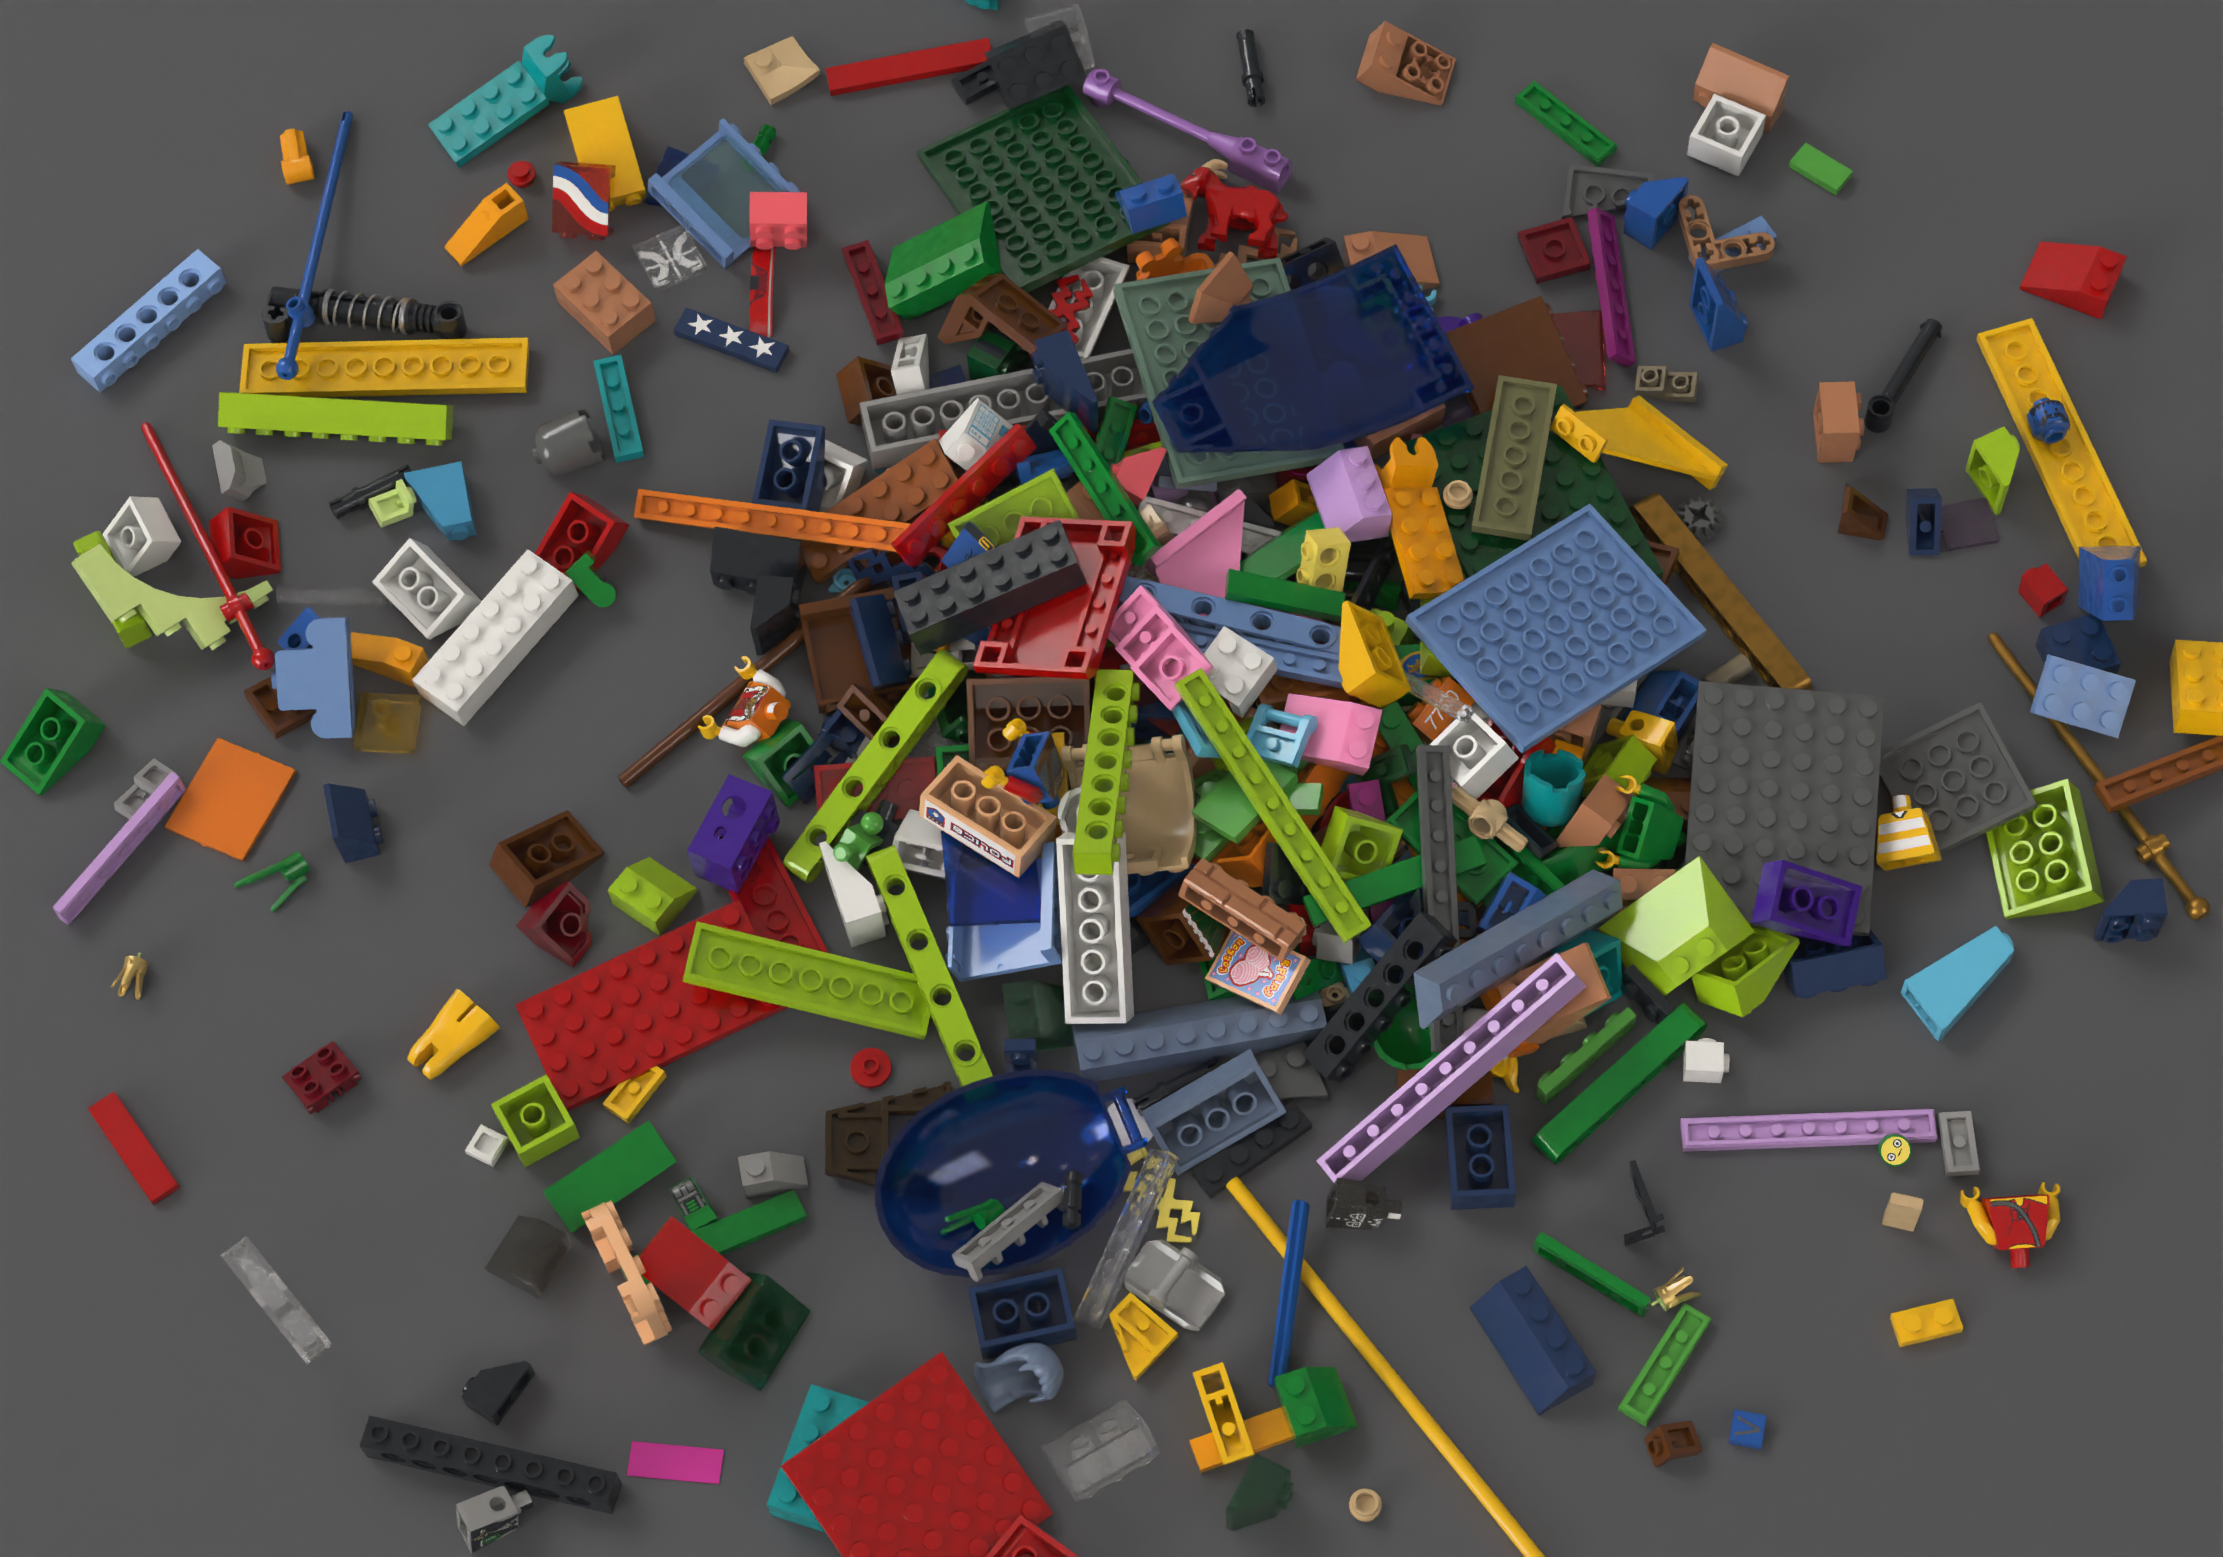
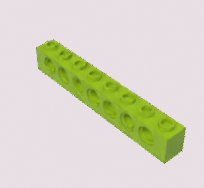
M1098 669L1073 847L1075 874L1113 875L1114 862H1120L1121 846L1120 843H1117V838H1123L1124 823L1123 820H1120V815H1126V796H1123V792L1129 791V773H1126V769H1131L1132 750H1129V746H1134L1135 728L1131 726L1132 723H1137L1138 707L1134 705V702L1140 701L1141 693L1140 683H1135L1132 670Z

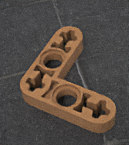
M1688 195L1680 200L1678 218L1694 268L1696 259L1701 258L1702 247H1705L1706 257L1710 258L1706 262L1715 271L1764 262L1772 257L1775 241L1771 235L1758 232L1715 240L1702 199L1695 195ZM1687 207H1692L1693 210H1696L1694 220H1691L1692 215ZM1694 229H1701L1706 235L1703 238H1695L1690 232ZM1757 244H1761L1762 247L1766 248V250H1761L1760 247H1756ZM1746 246H1748V251L1750 250V253H1749V254L1746 253V251H1747V247H1746ZM1734 247L1739 249L1741 254L1737 257H1731L1726 254L1725 250Z

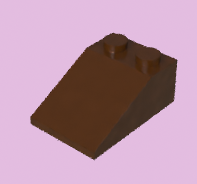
M566 810L497 843L489 866L523 906L527 908L564 882H570L603 857L605 852L573 815Z

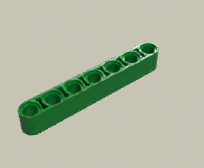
M1686 1003L1678 1006L1535 1135L1532 1144L1554 1165L1560 1163L1684 1052L1686 1041H1696L1704 1033L1708 1024Z

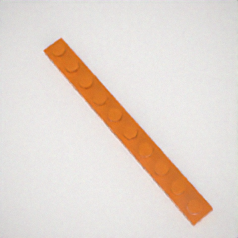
M638 489L633 517L639 520L715 529L716 526L778 538L863 549L873 548L878 551L894 553L897 552L891 543L911 525L910 523Z

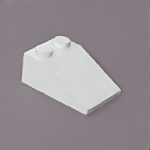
M825 841L819 843L825 870L851 947L886 937L884 925L889 924L882 894L875 895L872 884L847 861H837L833 855V848Z

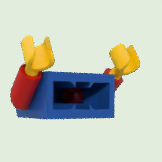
M1013 719L1002 731L1005 738L1010 741L1016 740L1019 736L1021 737L1006 770L1008 778L1005 777L1002 768L995 765L984 771V774L988 776L981 780V784L987 789H992L997 784L1004 786V790L1021 797L1026 804L1042 803L1044 809H1053L1060 803L1057 791L1064 778V770L1050 731L1036 733L1031 730L1029 732L1026 730V724L1022 719Z

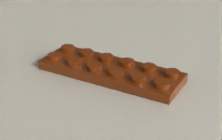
M933 439L824 513L912 524L959 477L949 458L944 454L939 441ZM795 540L802 543L806 565L818 584H822L839 570L848 567L849 559L852 558L854 560L856 553L867 550Z

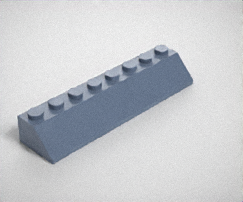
M1593 869L1413 972L1420 1027L1423 1029L1427 1028L1499 986L1519 971L1552 955L1551 952L1590 930L1593 931L1602 926L1623 908L1620 880Z
M1319 991L1296 1001L1292 995L1282 1015L1241 996H1234L1137 1013L1127 1023L1072 1025L1082 1084L1205 1063L1213 1057H1216L1218 1060L1234 1058L1251 1049L1253 1054L1285 1049L1305 1041L1306 1045L1311 1044L1327 1025L1322 998Z

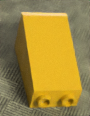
M614 96L564 110L582 178L601 200L608 202V212L614 210L615 206L623 204L633 206L641 203L642 199L647 198L619 97Z

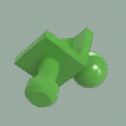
M869 812L862 817L861 824L846 828L838 845L833 849L835 859L839 862L847 861L856 870L860 869L870 849L880 846L883 842V839L876 835L883 828L882 817L876 812Z

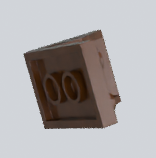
M996 273L988 274L956 297L937 338L945 344L979 338L987 333L991 324H993L1002 333L1020 345L1022 349L1031 354L1035 352L1036 339L1065 331L1068 325L1004 274Z

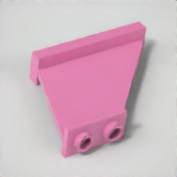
M1240 489L1236 490L1160 548L1148 559L1145 568L1152 576L1156 575L1159 583L1225 598L1226 574L1228 570L1240 571L1244 506L1247 497ZM1205 613L1198 614L1200 616H1207Z

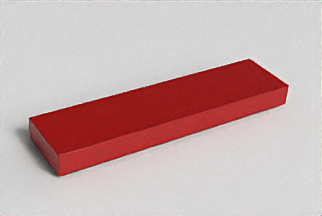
M114 1091L87 1108L153 1206L180 1188Z

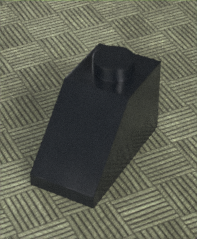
M527 1361L480 1370L476 1377H471L466 1382L461 1397L469 1408L498 1426L534 1377L535 1372Z

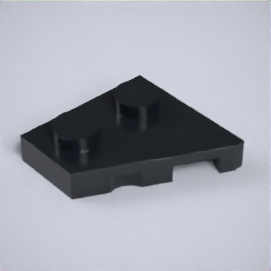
M1267 842L1262 896L1270 897L1276 904L1304 905L1302 898L1311 894L1279 844Z

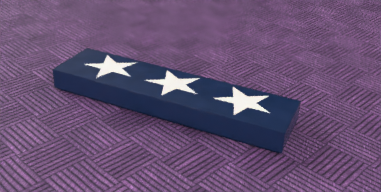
M687 307L674 328V334L678 337L775 373L779 371L790 351L787 344Z

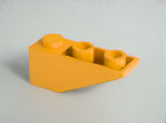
M505 183L481 201L444 246L445 250L462 267L529 219L524 200L508 183Z

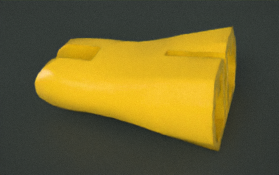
M456 989L429 1028L413 1045L407 1059L414 1067H419L433 1054L434 1056L425 1064L422 1070V1074L429 1080H432L492 1036L500 1027L491 1016L478 1005H475L461 990Z

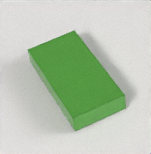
M1805 143L1789 162V168L1835 196L1852 177L1853 173L1851 169L1808 143Z

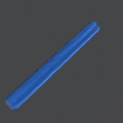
M1293 1200L1291 1205L1268 1385L1271 1388H1275L1274 1377L1288 1373L1310 1208L1309 1203L1304 1200Z

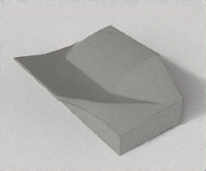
M222 440L212 445L221 493L223 495L243 502L250 497L254 490L267 484L262 458L245 453Z

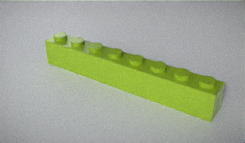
M219 392L218 427H227V433L245 434V429H256L255 435H273V430L284 431V436L301 437V432H312V438L330 439V434H341L340 440L358 441V435L369 436L370 442H386V437H396L397 443L415 444V439H426L425 445L443 446V440H452L453 405Z

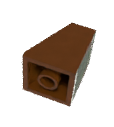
M1188 874L1136 918L1166 965L1212 960L1231 931L1228 927L1178 896L1182 883Z

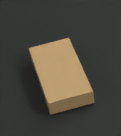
M1891 1193L1883 1215L1882 1225L1914 1232L1924 1200L1900 1193Z

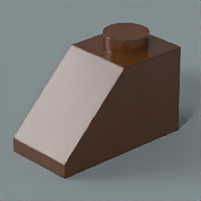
M857 684L851 685L836 706L870 741L895 709V706L890 701ZM899 736L892 737L888 745L895 744Z

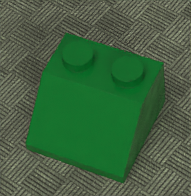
M787 718L777 727L770 738L760 740L742 756L757 778L786 807H789L799 797L780 777L814 741L801 723ZM819 756L813 762H811L806 768H804L799 774H797L792 780L796 779L798 776H800L802 773L808 770L819 758Z
M1303 1367L1274 1377L1275 1391L1296 1448L1358 1428L1336 1367Z

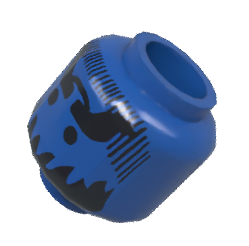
M2049 398L2039 399L2027 413V421L2034 438L2044 441L2046 444L2062 440L2070 428V421L2064 405L2058 400H2050Z

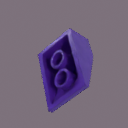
M1785 860L1767 862L1763 864L1751 923L1777 932L1848 947L1851 945L1863 886Z

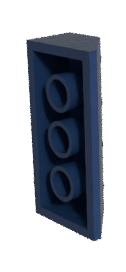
M1527 1266L1500 1280L1470 1307V1310L1538 1416L1594 1384L1596 1375L1594 1368Z

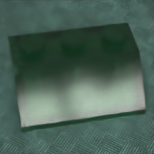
M747 1272L746 1276L752 1281L714 1329L710 1331L698 1353L719 1370L757 1391H762L811 1310L768 1275Z

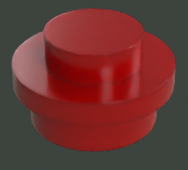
M517 161L509 167L507 176L509 181L516 187L526 188L533 183L536 171L530 162Z

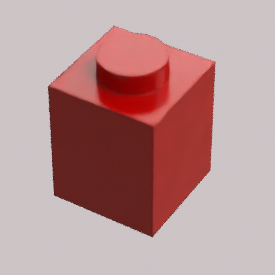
M2047 563L2039 568L2032 567L2021 576L2022 580L2018 592L2039 618L2064 604L2068 588Z

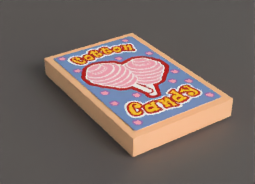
M1231 930L1205 979L1282 1015L1311 960L1304 955L1291 951L1290 955L1282 963Z

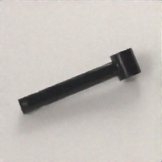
M1927 319L1926 322L1920 325L1921 330L1882 394L1875 395L1869 400L1864 423L1870 431L1882 433L1889 429L1897 401L1937 336L1941 337L1942 325L1939 321Z

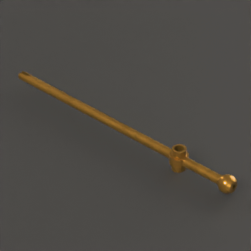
M1994 632L1990 633L1988 642L2031 699L2034 700L2038 686L2000 636ZM2046 718L2093 781L2097 783L2107 779L2066 723ZM2129 806L2117 810L2118 814L2140 841V845L2134 848V852L2140 862L2145 864L2150 860L2152 862L2155 861L2186 902L2187 915L2192 920L2197 921L2205 918L2210 913L2211 906L2204 897H2197L2166 857L2165 851L2171 848L2166 836L2163 833H2159L2156 836L2150 835Z

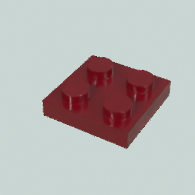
M1572 217L1518 232V241L1536 284L1591 269V261Z

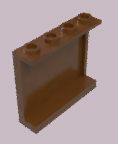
M1542 296L1448 331L1443 336L1441 341L1474 416L1493 410L1499 375L1554 383L1557 386L1561 385L1573 408L1577 407L1579 410L1586 404V398H1588L1586 386L1582 381H1578L1575 374L1577 370L1575 361L1571 355H1567L1563 346L1565 345L1564 336L1560 329L1555 328L1552 321L1554 316L1549 303H1544Z
M893 587L799 604L800 618L819 714L834 715L838 709L836 707L852 684H857L890 701L892 704H897L918 679V677L911 678L908 675L907 684L872 691L849 609V602L852 598L884 594L886 601L892 600L896 613ZM896 614V617L891 618L894 630L899 629ZM907 643L899 648L902 658L908 657L911 666L912 644ZM927 691L925 692V697H924V698H928V697H929Z

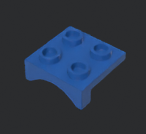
M1061 449L1028 456L1023 462H1017V467L1014 469L1021 484L1054 468L1059 479L1070 477L1072 472H1075Z

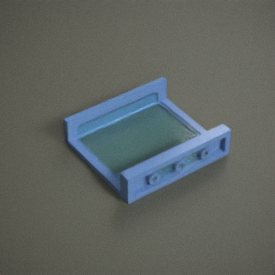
M722 118L719 121V131L662 178L657 173L649 178L648 192L726 269L751 248L749 225L750 192L800 191L794 183L787 182L781 176L780 170L774 163H768L762 157L761 151L755 144H749L742 137L740 129L735 124H729Z

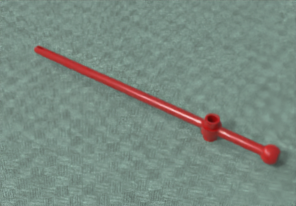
M149 422L143 423L141 430L226 597L227 603L219 606L228 622L235 618L237 619L253 651L251 656L253 666L258 670L270 669L275 662V655L272 650L263 646L248 616L247 611L255 607L246 592L239 596L237 595L157 434Z

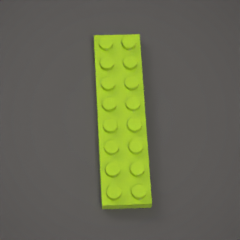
M702 922L696 923L682 982L909 1037L925 1039L930 1012L913 973Z

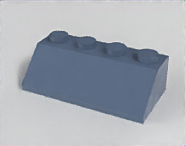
M1251 1049L1142 1111L1148 1128L1177 1175L1287 1113Z

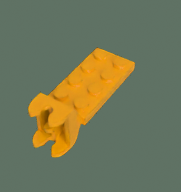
M1397 437L1390 445L1391 459L1385 467L1381 469L1377 464L1375 465L1392 512L1389 529L1409 598H1437L1464 581L1437 487H1432L1438 468V461L1433 447L1425 438L1419 437L1414 447L1416 455H1412L1408 452L1406 444Z

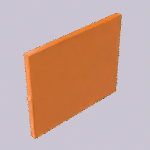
M217 738L164 827L171 832L200 843L203 847L207 846L244 862L294 778L296 770L264 757L258 752L254 753L221 738Z

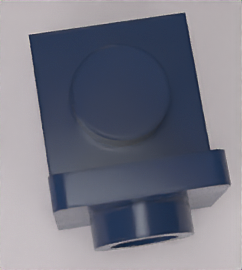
M837 709L834 715H829L822 725L823 732L841 737L855 753L866 737L850 720L846 719L839 709ZM836 740L829 745L838 752L845 749Z
M1035 1038L1004 1039L1007 1082H1029L1031 1078L1037 1076V1047Z

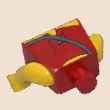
M2042 1182L2038 1194L1982 1198V1203L1979 1202L1980 1190L1978 1187H1973V1198L1966 1197L1963 1190L1960 1192V1203L1963 1207L1967 1208L1974 1227L1985 1242L1993 1245L1994 1249L2010 1250L2011 1268L2030 1267L2029 1248L2044 1247L2045 1242L2051 1239L2060 1222L2059 1201L2057 1199L2060 1185L2056 1183L2052 1192H2048L2045 1189V1182Z

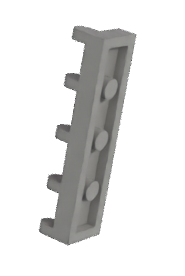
M1044 1182L1039 1183L953 1253L952 1258L955 1265L967 1269L971 1278L978 1282L983 1278L980 1270L991 1260L994 1264L999 1265L1003 1261L1001 1252L1013 1242L1018 1246H1022L1026 1242L1024 1233L1036 1223L1039 1227L1044 1228L1048 1224L1046 1215L1055 1207L1063 1211V1190Z

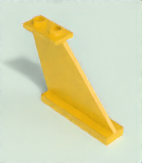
M1639 395L1634 397L1630 405L1625 408L1574 412L1563 404L1550 426L1553 432L1593 463L1597 462L1601 453L1691 475L1709 490L1716 487L1728 466L1722 459Z

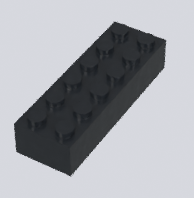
M1058 520L894 591L908 634L920 656L1079 588L1087 584V581L1061 520Z

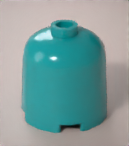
M1539 750L1527 758L1524 768L1521 805L1522 809L1533 821L1545 827H1558L1572 819L1579 809L1586 773L1582 768V760L1564 750H1558L1557 754H1544V750Z

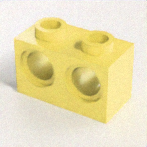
M1339 527L1306 530L1305 541L1301 545V565L1296 574L1298 583L1343 592L1351 542Z

